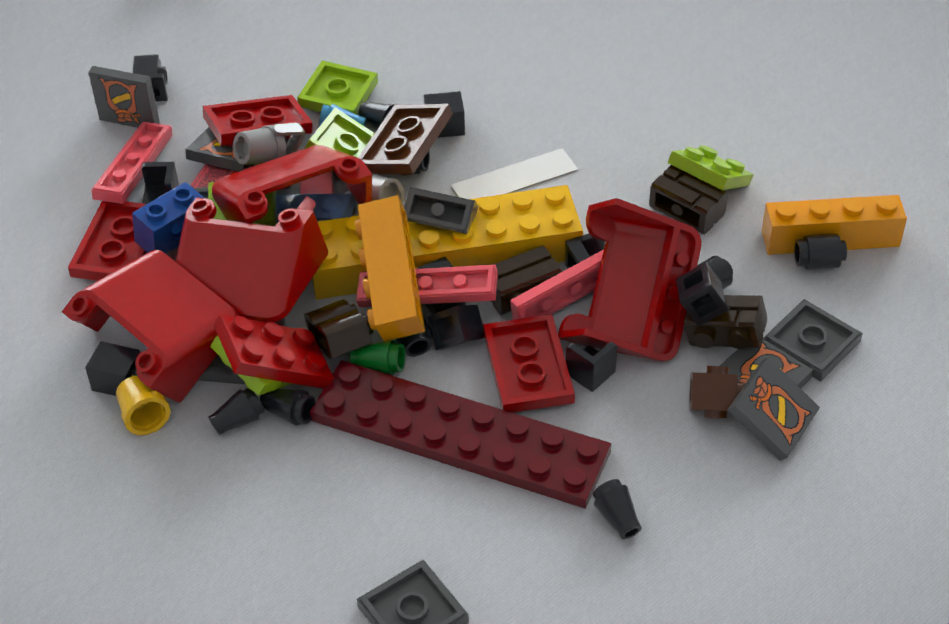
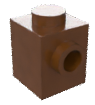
M707 366L706 373L690 372L689 409L705 410L704 417L727 418V409L743 388L744 383L737 382L738 375L729 374V367Z

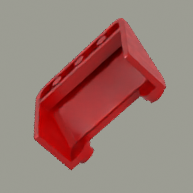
M314 145L219 178L212 185V196L227 221L253 224L254 221L263 218L268 211V201L265 194L333 170L345 182L359 204L371 202L372 173L366 164L355 156L328 146Z
M196 197L185 214L175 261L235 308L239 316L266 323L277 322L285 318L328 255V249L314 211L289 208L278 215L279 221L275 226L213 219L217 212L214 202L207 198Z
M619 198L589 205L586 215L588 233L592 237L606 243L589 315L577 313L566 316L559 328V339L583 346L590 345L597 349H602L609 342H613L617 345V353L660 362L673 359L679 350L687 313L679 301L676 278L697 267L702 246L700 234L690 225Z
M152 250L79 291L62 310V313L69 319L81 323L96 332L103 327L110 316L147 347L146 351L141 352L136 358L135 365L138 378L150 389L156 390L178 403L183 401L217 356V353L210 346L215 337L218 336L213 324L219 314L239 316L235 308L160 250Z

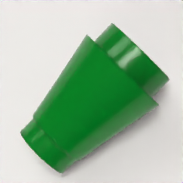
M395 340L372 343L351 351L350 361L353 364L393 376L395 372H402L404 370L406 361L405 347L403 344H397Z

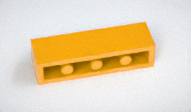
M396 195L359 204L360 219L355 220V228L359 240L363 239L364 248L359 249V258L363 269H367L368 278L363 279V287L367 299H371L372 308L367 309L371 329H377L383 341L425 332L407 214L399 196Z
M899 195L769 202L765 205L761 232L767 255L794 253L795 240L803 239L806 235L838 234L840 240H845L847 250L900 247L907 216Z

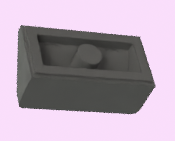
M410 187L404 209L408 222L467 234L479 206L475 200Z

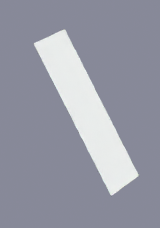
M561 148L451 184L458 197L474 199L506 194L578 170V168L564 149Z

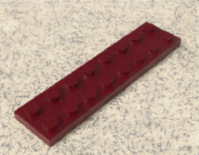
M343 360L339 362L332 374L334 377L331 385L324 387L316 400L315 406L313 405L310 410L311 421L584 509L587 508L611 453L612 443Z

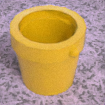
M138 376L129 377L120 383L116 390V397L122 412V421L127 430L135 435H149L158 431L166 424L171 410L169 403L161 393L147 387Z

